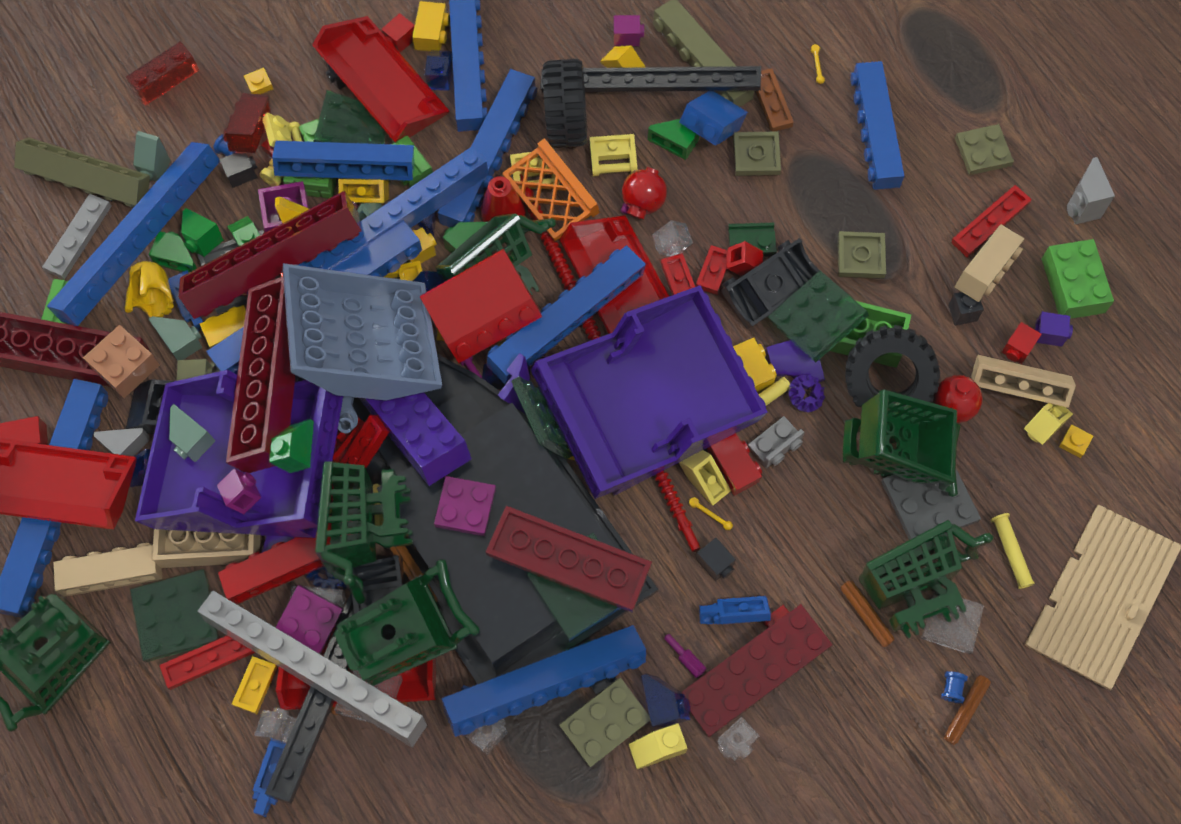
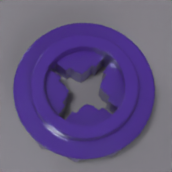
M800 375L790 383L788 391L790 401L800 411L813 412L822 406V402L825 399L823 392L825 387L821 386L819 379H815L811 375ZM811 387V396L803 399L805 390Z

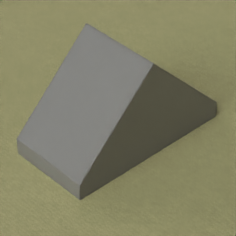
M143 428L94 432V437L112 454L134 456L149 442V435Z

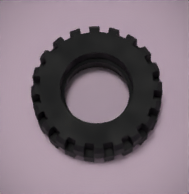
M579 59L548 60L543 64V92L548 143L553 148L583 146L587 143V117L582 61Z
M894 325V328L881 326L880 330L874 332L872 329L866 333L863 339L860 337L855 342L856 345L853 349L851 348L848 361H846L845 378L848 393L853 397V402L857 407H862L865 402L879 393V390L870 381L869 369L877 357L886 353L903 354L915 366L916 374L913 383L904 391L898 392V394L927 402L933 401V395L937 393L939 388L940 369L934 349L922 335L919 336L915 333V330L910 328L905 330L897 325Z

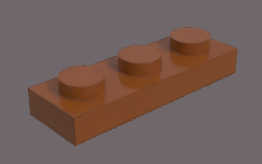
M773 69L763 70L761 74V91H756L771 132L793 127L792 116Z

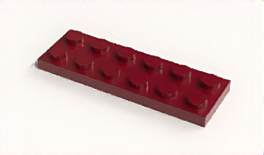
M509 506L505 507L486 550L487 556L632 613L652 565L651 561Z
M800 604L678 695L710 738L831 648L833 644L802 604Z

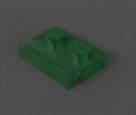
M774 223L728 225L729 247L746 241L762 250L763 257L773 256L777 253Z

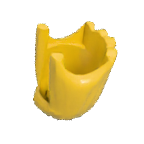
M142 261L131 266L125 300V312H132L133 307H138L150 318L152 316L163 318L164 315L172 312L171 309H173L174 305L168 277L160 265L151 261Z

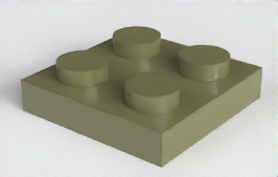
M999 124L960 132L955 136L969 175L1010 167L1014 162Z
M778 131L734 132L735 176L780 175L781 161Z
M839 231L838 277L885 278V233Z

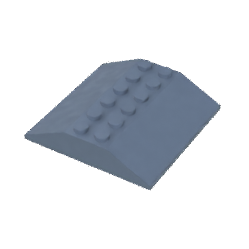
M283 264L290 367L293 374L335 395L367 399L390 400L441 389L442 381L431 317L420 299V296L426 293L425 283Z

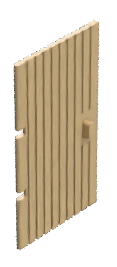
M1097 505L1073 551L1081 556L1080 559L1069 558L1049 597V600L1057 604L1054 608L1045 605L1025 646L1111 691L1178 556L1181 545L1101 505Z

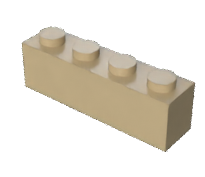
M1000 224L963 271L955 288L978 302L984 295L989 296L996 284L1000 282L1004 274L1010 269L1014 260L1016 261L1021 254L1023 248L1020 245L1025 238Z
M977 355L971 379L979 387L1068 408L1076 387L1072 376L982 355Z
M141 543L136 548L130 549L118 547L112 549V552L107 553L90 552L87 556L79 558L76 556H66L61 561L54 562L55 591L65 597L162 580V568L152 560L153 545L151 543Z

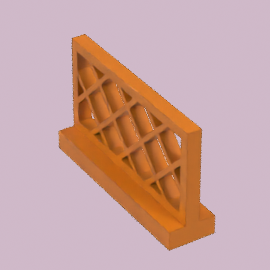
M544 138L537 143L538 148L505 170L502 175L510 181L519 197L538 220L553 218L564 221L563 227L557 232H554L552 228L546 230L553 240L556 241L562 236L571 222L584 221L589 216L593 218L600 211L597 202ZM539 156L542 160V167H530V162ZM516 171L525 172L523 181H514L510 176ZM528 173H540L539 183L527 182ZM544 174H553L556 177L554 185L543 184ZM526 187L538 188L536 198L525 196ZM541 189H553L552 199L540 198ZM557 190L567 191L569 193L568 201L556 200ZM539 203L551 204L549 214L538 212ZM554 205L566 206L565 216L553 215ZM570 206L580 207L583 213L578 217L569 216Z

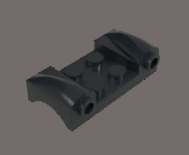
M800 238L792 243L787 240L778 246L779 252L738 280L732 277L723 283L725 288L721 292L746 329L754 326L825 277L823 272L807 256Z
M394 555L376 560V562L353 567V575L363 580L364 595L366 597L365 602L359 604L352 595L354 614L404 585L405 576L401 556ZM391 624L385 625L382 629L383 637L387 640L392 639L396 634L395 627Z

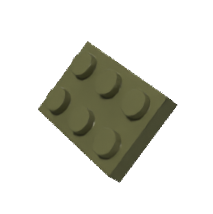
M620 677L560 723L559 727L587 765L591 767L649 722L651 717Z

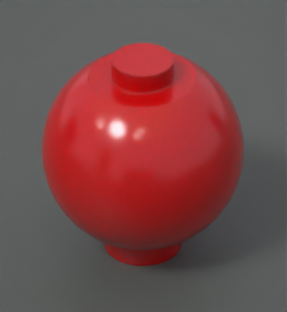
M646 167L645 170L640 169L632 172L625 179L622 186V198L629 207L628 215L644 220L646 214L654 213L663 206L667 197V187L664 179L658 175L659 171Z
M952 375L943 379L939 383L937 393L933 395L934 404L957 410V423L967 422L974 418L980 411L983 401L982 392L978 384L971 378L963 375Z

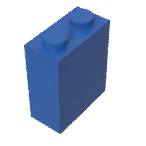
M708 91L686 105L679 123L716 146L732 136L734 132L740 130L748 112L715 91Z

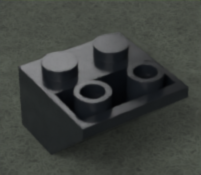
M151 379L139 384L134 389L126 429L143 428L147 434H154L165 384L174 381Z

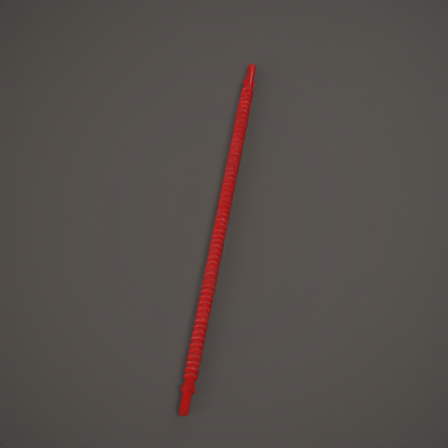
M520 174V181H523L524 176ZM526 187L525 196L534 198L533 190ZM525 205V207L528 209V213L531 214L530 218L538 220L530 211V209ZM538 205V212L543 214V211L540 210L541 206ZM545 231L539 234L541 235L540 238L544 241L543 245L546 246V251L549 252L548 256L551 257V262H554L553 266L557 268L556 272L560 273L558 276L562 279L561 283L565 284L564 289L570 291L576 284L574 276L571 275L572 271L569 270V265L566 264L567 261L563 258L564 254L561 253V248H558L559 244ZM593 316L582 325V328L586 329L585 334H589V340L597 339L601 335V332L597 331L596 321L592 320ZM663 470L656 474L655 481H659L658 487H662L661 493L665 494L663 498L668 500L666 505L671 506L669 511L674 513L672 517L677 519L679 531L683 532L691 551L696 552L701 547L691 528L693 526L692 522L685 516L686 510H682L683 504L679 503L680 497H676L677 491H673L674 485H670L671 479L667 478L669 474Z

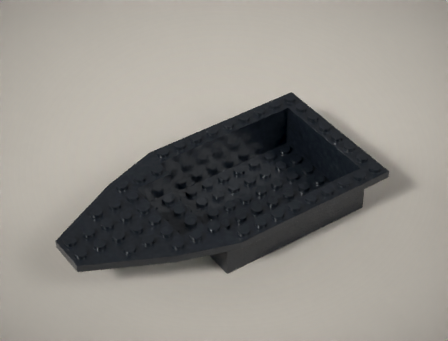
M437 354L442 387L441 389L424 393L463 437L472 458L446 476L496 486L486 535L481 536L435 527L434 522L446 476L429 486L388 435L366 470L372 484L380 485L376 488L378 492L382 490V470L394 469L396 476L406 477V482H400L399 485H406L407 488H410L411 492L403 494V497L409 496L411 501L400 505V518L407 519L409 524L401 525V528L412 530L413 535L406 536L405 539H413V544L405 545L422 574L435 566L438 560H446L450 585L461 608L480 628L477 635L473 636L470 634L458 644L459 648H456L455 651L476 683L480 684L577 647L629 612L487 556L486 550L506 506L630 554L633 553L534 415L530 412L527 414L521 412L513 403L509 404L498 396L500 391L481 377ZM354 397L352 405L357 416L366 422L371 413L358 397ZM437 574L429 585L438 598L437 605L453 635L454 632L464 628V626L454 617L441 591ZM647 575L635 607L658 592L657 586L649 575Z

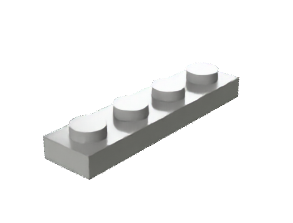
M92 194L88 195L42 266L46 272L65 280L110 210V202Z

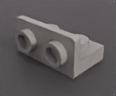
M783 416L750 442L748 448L767 469L772 464L774 466L778 465L785 458L784 454L790 449L792 452L798 449L803 444L802 439L805 432L802 429L797 431Z

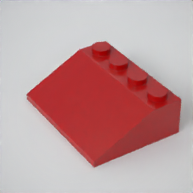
M504 249L420 296L458 363L542 317L537 303Z

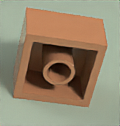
M120 324L83 357L89 366L123 398L128 396L160 366L154 356Z

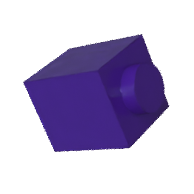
M1041 312L1035 321V330L1041 333L1036 343L1062 347L1066 340L1072 336L1073 325H1070V316Z

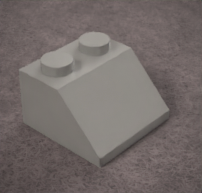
M1098 157L1093 158L1067 204L1068 215L1073 218L1075 225L1100 219L1115 197Z

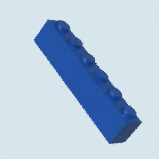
M882 61L856 63L854 72L850 75L851 86H855L854 103L859 107L857 120L859 124H862L861 141L866 145L864 158L865 162H869L870 167L868 168L869 182L872 181L874 190L900 188L904 179V171Z
M276 141L272 156L274 175L290 177L413 181L415 164L414 145Z

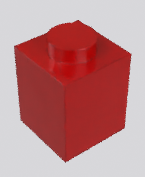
M399 13L381 31L401 53L413 42L415 25Z
M746 241L727 248V269L740 276H744L763 263V251Z
M1020 322L1001 353L1005 354L1009 360L1022 365L1040 338L1041 333Z

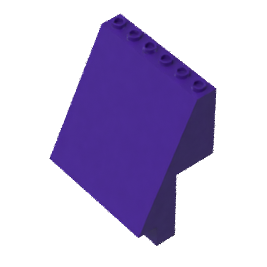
M700 285L628 311L623 315L613 333L537 360L531 369L594 499L611 492L615 496L751 426L768 413L764 400L759 397L755 389L753 379L748 376L743 366L742 358L734 350L730 336L725 333L719 315L714 312L709 296Z
M224 370L166 383L135 521L152 529L316 538L323 464L333 460L343 396L335 395L307 380L295 382L290 425L309 419L314 421L310 468L289 473L274 466L250 473L256 480L255 485L261 495V499L245 514H242L225 505L217 487V484L235 468L226 463L237 374ZM173 404L208 431L215 439V442L196 462L192 461L189 457L184 460L173 450L176 447L170 441V407Z

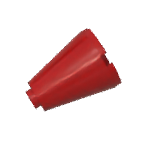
M505 177L493 178L488 184L481 206L480 215L482 222H489L496 215L516 213L517 215L525 216L524 203L510 181Z

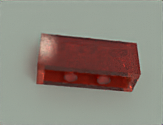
M180 41L127 75L126 79L134 94L146 106L198 72L199 69L193 55Z
M242 93L239 102L237 101L235 104L234 114L230 115L228 128L224 129L223 137L224 141L227 142L229 151L256 153L265 130L262 118L267 112L271 114L269 95Z

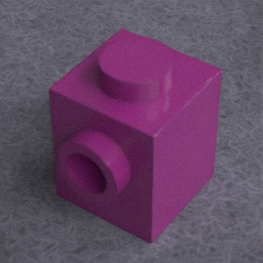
M614 15V47L640 46V37H644V24H640V15Z
M234 468L217 484L225 505L242 514H245L261 499V495L255 485L256 480L248 472L243 473Z

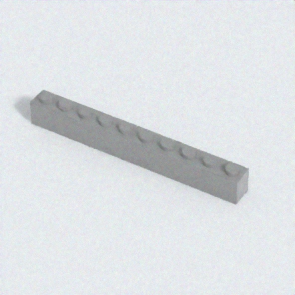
M212 591L197 612L206 623L410 747L414 746L426 728L427 724L422 715L217 592Z

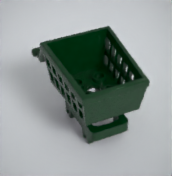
M516 213L496 215L435 267V270L447 281L481 262L485 257L492 256L493 251L499 252L503 249L502 244L506 243L507 247L504 250L506 253L510 252L508 255L533 296L530 290L531 287L535 292H539V287L529 269L519 265L532 256L524 234L529 231L541 234L549 228L555 227L556 220L553 218L530 220Z
M883 389L862 405L861 419L852 418L845 421L842 462H849L851 466L861 464L874 469V474H880L881 477L897 475L915 484L939 483L940 490L947 492L950 497H955L958 494L956 452L961 428L957 423V410ZM857 432H860L859 452L857 451ZM896 442L897 447L894 450L891 444Z
M332 461L325 462L323 464L315 552L329 574L344 582L356 602L362 604L366 600L363 580L353 575V567L376 562V543L384 548L413 544V539H405L406 536L413 535L412 530L401 528V525H408L409 522L407 519L400 518V505L411 501V497H403V494H409L411 490L406 485H399L400 482H406V477L396 476L394 469L382 470V490L378 493H373V484L364 465L334 463ZM331 496H333V503H330ZM330 509H332V517H329ZM383 514V524L376 526L374 515ZM328 523H331L330 531H328ZM327 537H331L330 545H326Z
M949 520L944 521L869 561L859 576V581L879 610L905 600L908 608L895 613L889 622L894 632L901 630L905 637L909 639L911 637L909 629H911L914 635L917 636L919 634L917 623L921 629H924V620L941 614L945 621L950 623L951 617L949 613L953 615L954 619H959L956 606L960 608L962 613L966 611L958 587L952 582V579L962 569L961 563L971 559L975 560L979 557L977 549L991 543L993 535L985 533L974 538ZM953 535L967 545L965 547L966 554H962L957 550ZM934 549L935 554L930 556L929 551ZM922 555L923 559L918 561L917 557ZM935 559H937L938 562H936V563L933 564L932 561L935 560ZM910 561L911 565L905 567L904 564ZM925 564L926 567L921 569L920 566ZM896 568L899 569V571H896L894 573L892 572V570ZM914 570V573L908 574L909 571ZM887 574V576L880 579V576ZM902 575L903 578H900L898 580L896 579V577ZM888 581H891V583H889V584H887V585H884V584H883V583H886V582H888ZM932 589L939 595L933 599L926 600L922 593Z
M440 559L436 562L435 566L426 570L424 574L417 576L337 625L338 630L335 632V638L349 668L352 671L358 670L363 681L375 686L459 648L458 644L470 634L473 636L477 635L480 628L462 610L450 585L447 562L444 559ZM437 574L441 591L454 617L464 626V628L454 632L453 635L428 586ZM387 624L393 625L396 630L395 636L390 640L385 639L382 634V629Z
M59 595L40 596L38 598L40 601L37 604L35 602L32 603V610L11 629L5 628L2 630L4 633L0 636V671L34 704L33 706L20 709L13 715L10 705L0 695V713L7 730L10 732L15 731L18 727L17 724L24 718L37 716L41 713L46 715L111 643L76 608ZM38 639H48V642L41 649L35 650L34 645ZM69 673H71V675H70L66 680H64V678H65ZM55 676V679L51 683H49V681ZM59 684H61V686H60L56 691H54V689H55ZM43 687H45V689H44V690L42 691V693L40 694L39 691H40ZM50 694L51 697L45 703V698Z

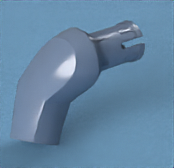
M343 396L338 429L342 433H349L357 426L358 416L352 405L354 397Z

